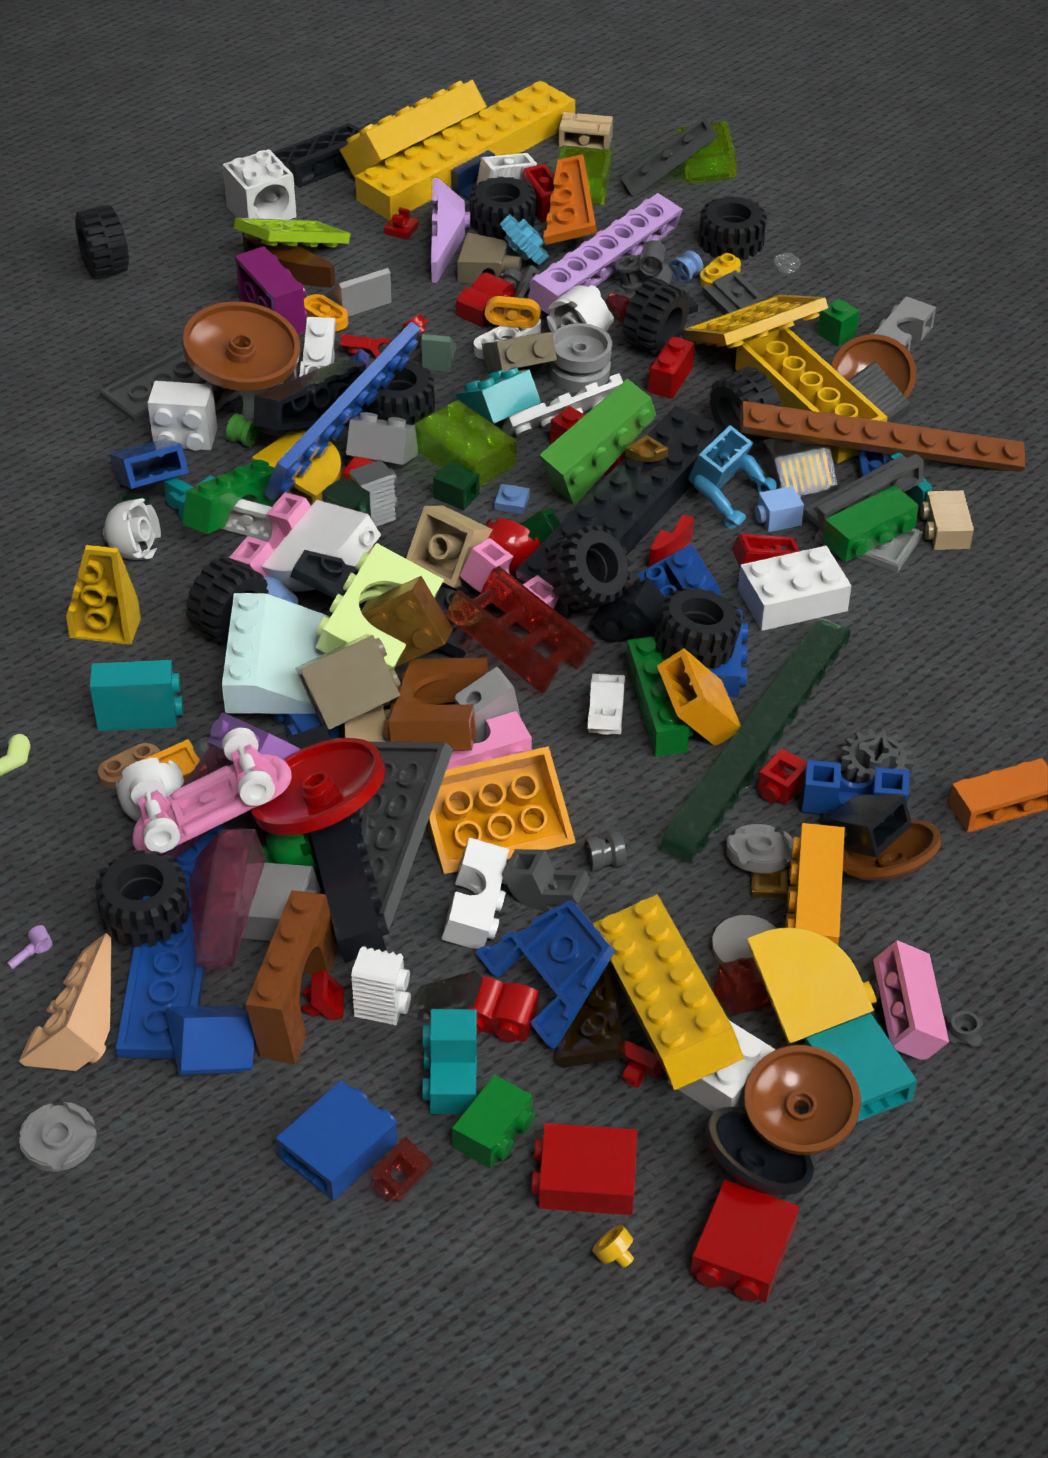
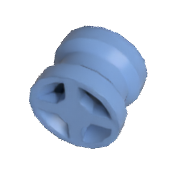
M687 250L680 257L672 260L669 264L673 271L672 277L686 284L692 280V277L699 275L703 270V262L700 256L694 251Z

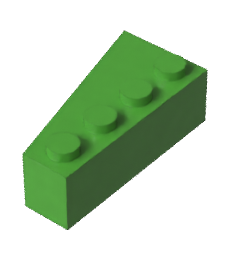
M627 378L540 454V458L551 487L571 504L576 505L656 416L652 398Z

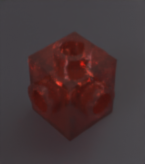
M753 957L739 958L735 961L719 964L717 980L714 983L715 995L732 1014L744 1013L771 1005L770 998Z

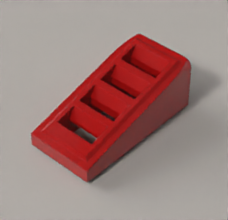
M738 534L732 549L739 568L741 564L800 552L794 537ZM785 546L787 550H782L781 547Z

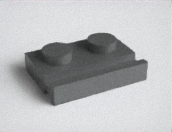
M736 270L714 280L713 285L709 287L707 285L702 286L703 295L724 315L765 300Z

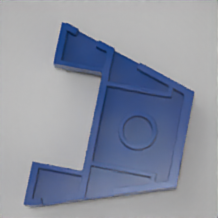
M571 899L531 920L532 925L517 933L511 931L502 936L501 942L491 947L485 945L475 952L489 971L497 978L525 954L557 994V997L530 1023L552 1049H555L564 1037L615 953V949Z

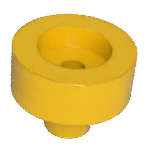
M618 1225L597 1241L592 1252L604 1265L616 1260L622 1268H625L634 1260L632 1254L627 1250L633 1242V1237L623 1225Z

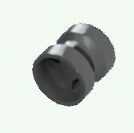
M620 832L608 833L605 839L598 838L597 836L584 839L585 856L592 872L602 870L606 865L614 867L626 865V848Z

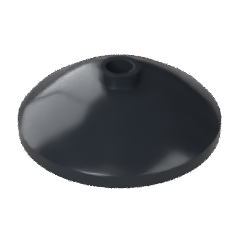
M724 1107L718 1109L707 1122L706 1137L714 1157L732 1177L742 1184L767 1194L791 1195L803 1191L813 1178L814 1168L810 1155L787 1153L768 1144L752 1127L745 1108Z

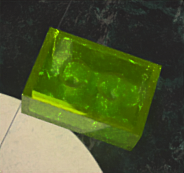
M458 399L414 424L418 452L441 469L448 462H452L479 473L480 487L516 466L517 440Z

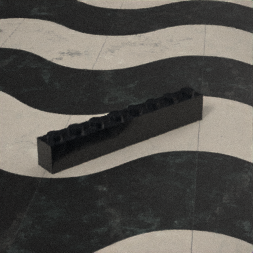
M325 725L287 736L288 743L301 750L319 742L337 739V737L330 738ZM357 811L331 826L310 832L336 939L344 962L357 959L360 948L364 946L367 950L373 948L374 951L378 949L381 952L386 951L383 936L389 934L384 913L377 915L376 909L382 907L377 887L370 888L369 882L375 881L370 860L363 862L362 856L368 855L363 834L357 836L355 832L362 829Z

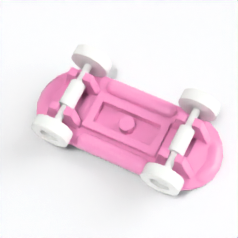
M236 728L228 732L222 741L226 757L233 761L234 764L224 766L175 790L167 797H165L166 789L163 780L159 776L147 773L136 777L129 786V792L134 804L140 808L141 817L134 827L132 835L133 846L136 851L144 850L145 853L149 854L151 851H157L163 854L216 826L275 799L286 790L291 782L290 767L286 761L277 756L259 753L257 751L258 741L253 731L247 728Z

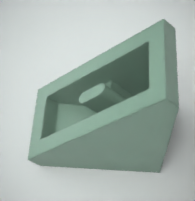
M422 334L423 368H428L431 371H451L457 344L451 337Z

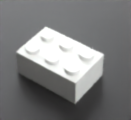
M822 546L741 564L738 591L760 630L763 631L848 611L851 584L828 547Z

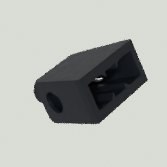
M904 794L856 795L850 798L837 811L828 810L823 816V825L845 827V851L871 857L880 855L912 825Z

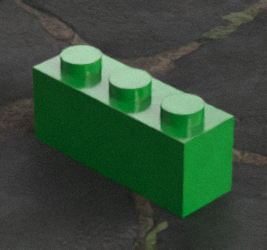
M894 485L826 518L822 543L843 561L847 562L857 556H862L879 545L886 544L889 540L903 533L910 532L915 528L919 505Z

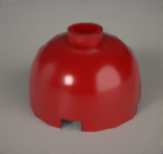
M492 518L488 519L485 526L493 529L488 539H492L514 556L509 565L510 576L516 575V569L540 546V541L538 538L533 541L528 537L530 530L515 521L498 518L496 522H491Z

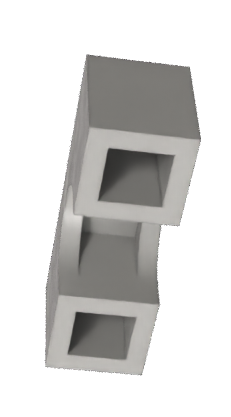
M906 296L899 305L893 307L889 317L881 321L875 333L870 334L889 336L899 341L910 351L911 339L922 341L933 328L936 307Z

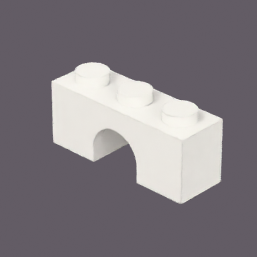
M469 837L461 858L455 885L468 888L476 895L455 892L447 914L441 940L475 949L485 946L487 938L494 940L499 919L493 917L495 911H501L506 894L505 891L500 890L501 883L506 885L502 872L507 865L509 849Z

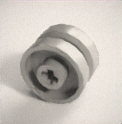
M584 323L568 324L554 332L553 341L557 360L549 362V376L556 386L568 392L579 393L587 385L597 382L598 387L609 381L612 340L607 332L592 324Z

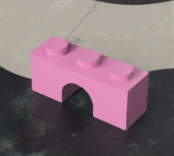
M284 492L267 512V516L273 526L269 541L247 536L229 558L261 573L264 577L268 576L261 566L311 507L307 499Z
M489 538L472 549L460 577L469 583L473 589L478 590L492 601L496 607L502 609L515 619L519 625L532 632L549 619L560 596H555L552 591L554 587L538 575L521 586L517 585L509 573V565L514 556Z
M517 711L487 719L486 740L474 743L472 750L453 751L447 769L532 750V737Z

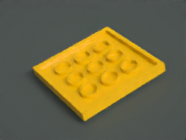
M777 295L683 330V334L687 341H695L696 344L706 343V346L716 344L717 347L727 345V348H733L744 344L743 339L752 336L753 339L767 336L769 335L768 330L775 327L778 330L792 327L797 319L802 318L803 321L814 319L819 316V311L827 309L828 306L825 297Z

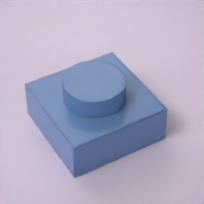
M501 484L494 502V510L524 514L530 497V488Z

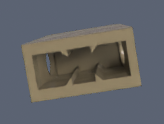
M467 233L457 261L458 282L474 283L484 273L499 277L507 268H514L520 272L522 257L508 255V243L505 240Z

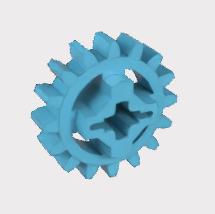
M509 214L500 223L502 229L507 234L504 239L525 261L531 258L540 266L549 257L547 251L542 246L545 243L544 240L525 219L518 222Z

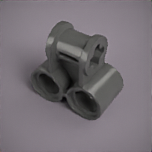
M656 240L648 241L643 245L641 255H627L616 261L615 268L620 272L622 278L621 287L628 292L636 291L645 281H649L651 278L659 279L671 285L673 271L671 267L664 264L666 248L661 242Z

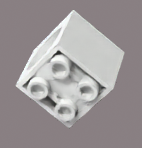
M270 149L258 151L256 154L244 158H236L231 162L223 164L226 205L236 218L289 220L296 217L293 174Z

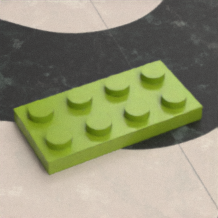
M235 218L234 229L244 232V237L261 239L262 244L277 246L278 242L288 246H298V242H302L303 245L318 247V243L328 247H337L338 243L349 244L351 234L316 220Z

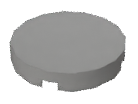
M745 825L736 829L735 834L729 835L727 838V857L734 865L754 873L778 872L790 866V859H795L792 858L793 838L785 831L782 834L775 832V827L770 825Z
M737 915L724 920L716 927L712 936V952L717 964L728 973L740 977H751V975L759 974L747 944V938L777 928L766 919L753 915Z
M63 1102V1105L53 1106V1103L38 1108L23 1122L19 1133L21 1152L29 1164L43 1171L55 1172L73 1168L84 1161L94 1149L97 1138L93 1117L85 1108L68 1102Z

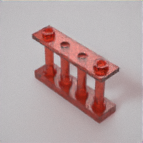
M500 566L491 570L480 592L481 595L472 600L459 590L456 592L445 614L446 617L542 694L547 692L559 670L557 668L558 665L566 661L577 670L585 663L595 645L592 639ZM490 603H494L505 614L496 619L483 608ZM517 622L530 633L521 639L509 630L508 627ZM541 641L554 653L544 658L532 647Z

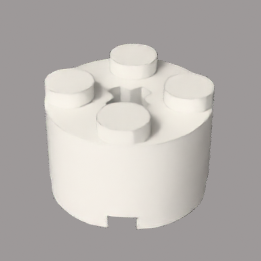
M582 285L572 287L550 304L548 310L550 309V315L547 316V323L552 334L565 325L575 323L592 324L606 332L614 321L612 313L601 298L600 291L593 285L588 287Z

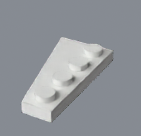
M618 373L610 376L608 384L598 387L597 382L585 386V389L574 397H571L569 393L561 395L550 402L549 407H546L545 403H541L509 416L504 422L502 429L506 436L516 434L517 437L529 434L533 430L532 428L540 425L542 429L551 427V419L569 406L581 413L593 409L623 383L622 378Z

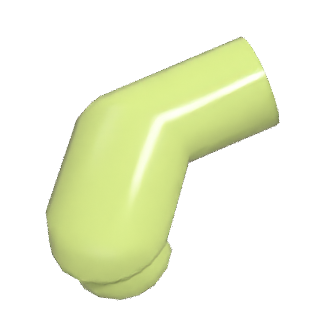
M16 734L9 739L7 755L0 758V776L23 766L27 762L31 745L25 735Z

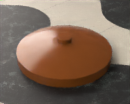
M222 302L208 306L191 317L184 329L182 349L188 365L208 382L232 390L255 391L280 384L294 372L299 361L300 340L291 323L279 313L267 307L248 302Z

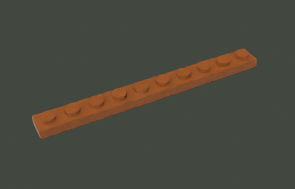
M743 401L740 406V433L893 455L900 452L903 456L907 457L917 454L922 459L1005 471H1023L1026 467L1024 442L747 401Z

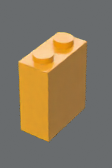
M685 648L657 665L677 716L711 744L719 745L743 730L722 680Z

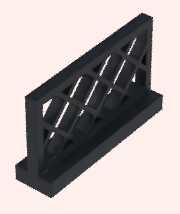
M348 123L272 153L293 174L294 184L301 188L349 169L340 149L348 144L346 139L360 133L361 129Z

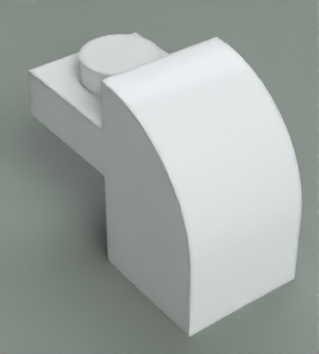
M592 674L588 714L589 733L621 734L625 685L624 675Z

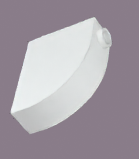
M316 500L261 567L268 576L279 579L291 591L313 590L314 588L290 577L293 567L304 550L342 558L345 564L356 566L362 554L370 550L381 534L368 514Z

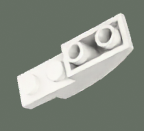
M307 317L303 361H301L299 377L334 363L335 318Z

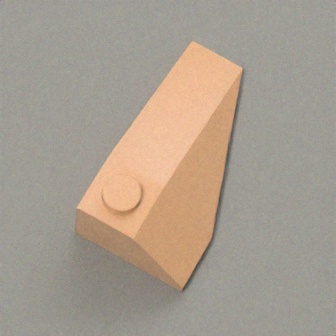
M107 933L85 948L63 982L67 987L58 995L56 1000L51 1001L46 1009L47 1012L53 1014L46 1021L43 1028L40 1026L35 1027L19 1059L22 1065L77 1071L88 1062L91 1064L95 1063L106 1050L104 1043L110 1031L111 937Z

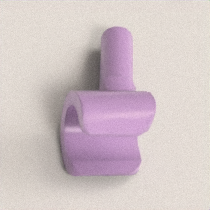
M38 925L29 931L28 938L31 943L7 962L12 969L30 955L42 953L52 947V940L43 925Z

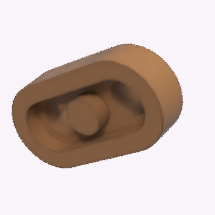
M142 743L105 760L98 768L100 783L106 788L116 789V781L119 783L123 778L121 772L126 767L160 752L159 748L153 744Z

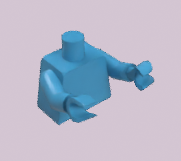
M731 425L698 455L688 478L695 489L706 497L720 514L723 513L725 516L723 524L729 529L740 526L746 519L744 513L737 510L734 511L730 507L731 503L720 491L737 470L744 471L751 481L754 480L756 482L758 493L775 490L777 486L773 478H765L763 476L764 472L754 457L747 454L753 442Z

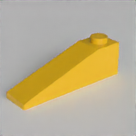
M86 545L72 593L71 603L66 615L70 638L132 644L141 620L138 597L118 548Z

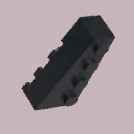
M341 359L255 395L253 425L276 431L311 427L366 370V364Z

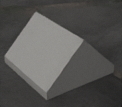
M389 268L339 283L324 296L345 308L348 312V317L392 303Z

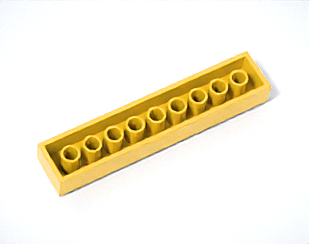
M536 82L355 175L356 200L389 221L394 214L399 215V207L412 211L432 200L433 178L440 179L451 189V170L489 150L495 156L519 154L559 133L563 112L575 114V99L545 82Z

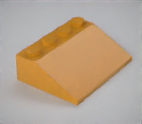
M549 746L447 769L426 825V830L444 875L458 872L469 837L509 849L507 860L511 858L515 849L547 851L576 843Z

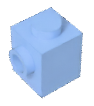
M793 486L760 492L758 505L755 506V517L759 524L763 523L767 532L801 526L804 504Z

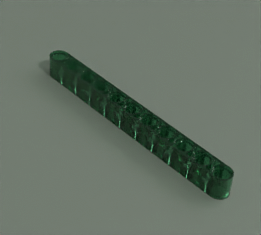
M823 618L817 620L669 825L662 839V851L691 864L695 863L692 861L695 855L702 853L711 840L708 837L712 831L716 832L726 818L724 817L728 809L732 810L741 797L739 795L743 787L747 788L756 776L754 771L758 766H763L771 754L769 753L773 745L777 746L785 734L783 732L787 725L791 726L800 713L798 712L801 705L805 706L813 694V687L815 685L819 686L827 674L825 670L829 665L833 666L840 656L839 650L842 646H847L851 633L850 629Z

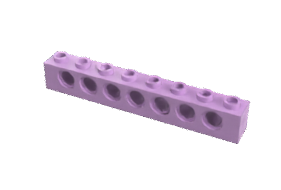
M659 193L650 199H645L640 206L634 210H629L621 219L613 221L608 228L603 231L600 230L595 237L589 241H584L579 248L573 252H568L563 259L557 263H552L541 274H536L529 283L530 292L528 299L537 302L541 310L550 315V309L548 310L550 304L572 287L577 285L586 287L590 285L598 286L617 272L615 263L618 259L627 255H641L643 245L651 240L661 241L675 230L683 209Z

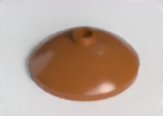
M868 334L850 340L836 353L831 367L846 380H849L875 361L906 399L911 395L916 381V366L908 349L899 341L885 335Z
M911 820L912 825L877 857L844 850L843 871L862 880L879 882L900 880L915 873L933 859L942 844L940 831L929 822Z
M793 1045L767 1054L755 1065L746 1083L744 1102L746 1114L752 1127L768 1144L791 1154L813 1155L836 1147L849 1136L859 1117L861 1096L856 1078L849 1067L837 1056L818 1047ZM798 1106L805 1107L808 1112L805 1114H798L797 1112H795L794 1109Z

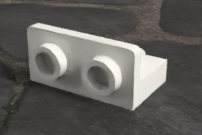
M240 499L233 507L226 526L221 529L269 541L273 526L267 516V512L272 507Z

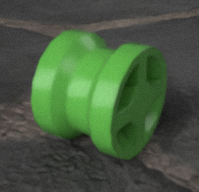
M234 414L228 422L226 437L230 442L236 443L239 441L243 446L251 448L260 436L261 427L253 425V418L247 420L241 414Z

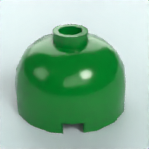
M266 832L267 845L262 846V852L267 863L313 866L315 874L320 873L310 832L299 835H276Z

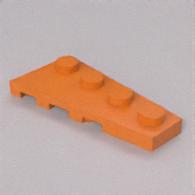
M583 154L557 160L553 181L554 191L550 198V213L547 214V229L544 230L543 235L545 245L597 233Z

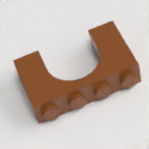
M487 658L410 660L407 671L402 672V685L397 687L401 696L396 697V702L391 703L390 718L385 719V737L390 738L391 742H444L451 746L453 751L472 750L477 734L474 704H437L455 702L454 697L457 693L488 673Z
M291 890L246 1002L247 1012L261 1058L296 1065L307 1036L300 1009L303 973L312 975L323 969L330 974L339 951L325 894Z

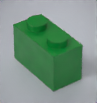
M494 1074L452 1127V1148L490 1169L498 1159L504 1161L513 1149L514 1138L519 1132L526 1133L534 1121L533 1095Z

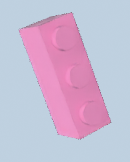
M896 940L873 959L889 1040L899 1052L920 1060L928 1059L949 1043L930 954Z

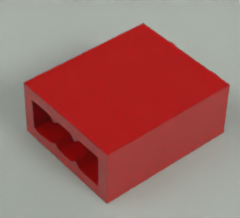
M545 1123L543 1138H536L534 1161L541 1162V1171H533L532 1195H539V1209L633 1215L637 1129Z
M724 1180L694 1251L690 1275L696 1277L701 1284L707 1287L715 1288L721 1286L732 1290L739 1298L745 1301L754 1302L759 1300L767 1303L797 1226L800 1206Z

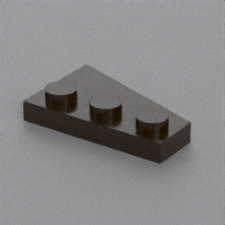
M608 966L605 967L558 1044L555 1060L561 1068L626 1057L616 979Z

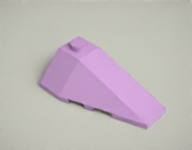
M433 178L431 272L432 283H437L465 237V228H470V212H465V201L440 179Z

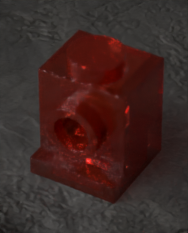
M404 1137L373 1170L371 1178L375 1183L372 1185V1188L386 1202L393 1198L400 1203L431 1171L434 1163L408 1138ZM395 1171H400L405 1175V1180L398 1183L391 1174Z

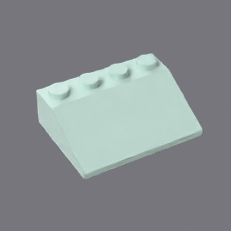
M234 593L222 680L225 713L316 714L295 668L325 654L315 648L320 638L316 630L323 617L327 616L330 618V616L269 594Z

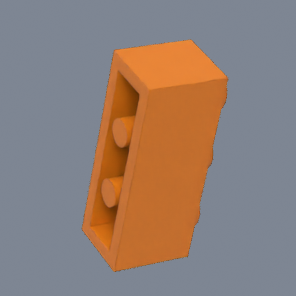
M1043 758L1030 762H1022L1002 770H993L988 774L970 779H962L952 783L948 805L967 833L1047 810L1048 765Z

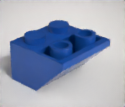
M692 544L637 574L641 581L649 578L665 597L667 595L671 596V593L676 590L682 591V588H702L706 591H714L717 595H722L717 582Z

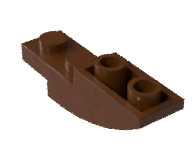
M244 232L242 233L244 253L265 246L272 255H276L285 269H289L298 283L316 287L332 288L335 286L334 265L300 246H292L287 249L278 243L277 246L265 245L261 243V239L244 237Z

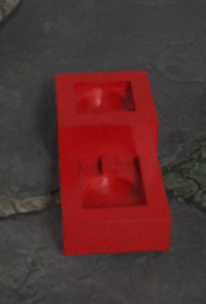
M682 515L672 533L660 530L650 547L649 567L689 545L693 538L694 517Z

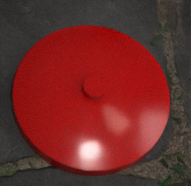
M338 738L313 744L283 759L291 769L292 779L289 786L278 797L251 809V812L260 828L276 835H299L323 829L350 816L376 794L385 778V763L377 747L363 739Z

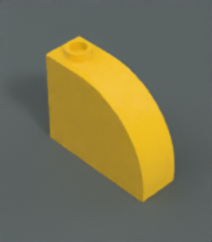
M310 428L292 429L254 455L252 461L263 460L268 462L269 466L275 468L277 462ZM331 441L328 442L329 447L321 458L318 459L315 456L311 460L312 466L303 477L297 475L294 478L295 484L288 492L306 498L310 506L316 500L333 504L341 492V459L337 448Z
M778 928L747 938V944L788 1045L874 1011L872 1003L877 1002L871 984L869 981L862 982L851 959L838 945L828 938L800 928Z

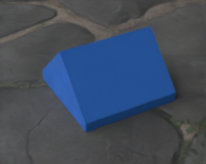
M238 1005L166 1008L165 1013L179 1075L237 1073L252 1070L254 1034L248 1012Z

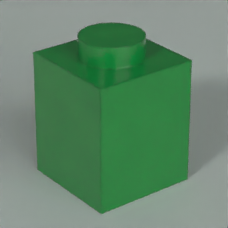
M838 298L827 305V309L820 311L817 335L839 347L856 336L860 310Z

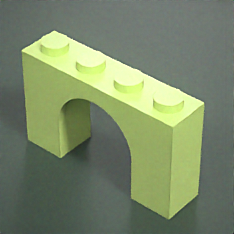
M376 543L370 554L367 552L362 554L356 566V569L359 570L358 574L351 573L343 587V590L346 591L345 595L338 594L329 610L333 613L330 618L324 616L316 630L320 638L315 648L327 653L365 634L374 635L375 639L380 638L387 652L384 660L389 669H394L406 644L373 627L362 615L359 604L418 576L423 577L435 598L444 579Z

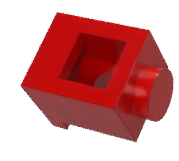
M781 748L759 772L757 790L760 791L761 796L770 803L779 801L786 805L804 787L807 761ZM785 767H787L788 769H790V770H792V771H794V772L791 773V772L785 770Z

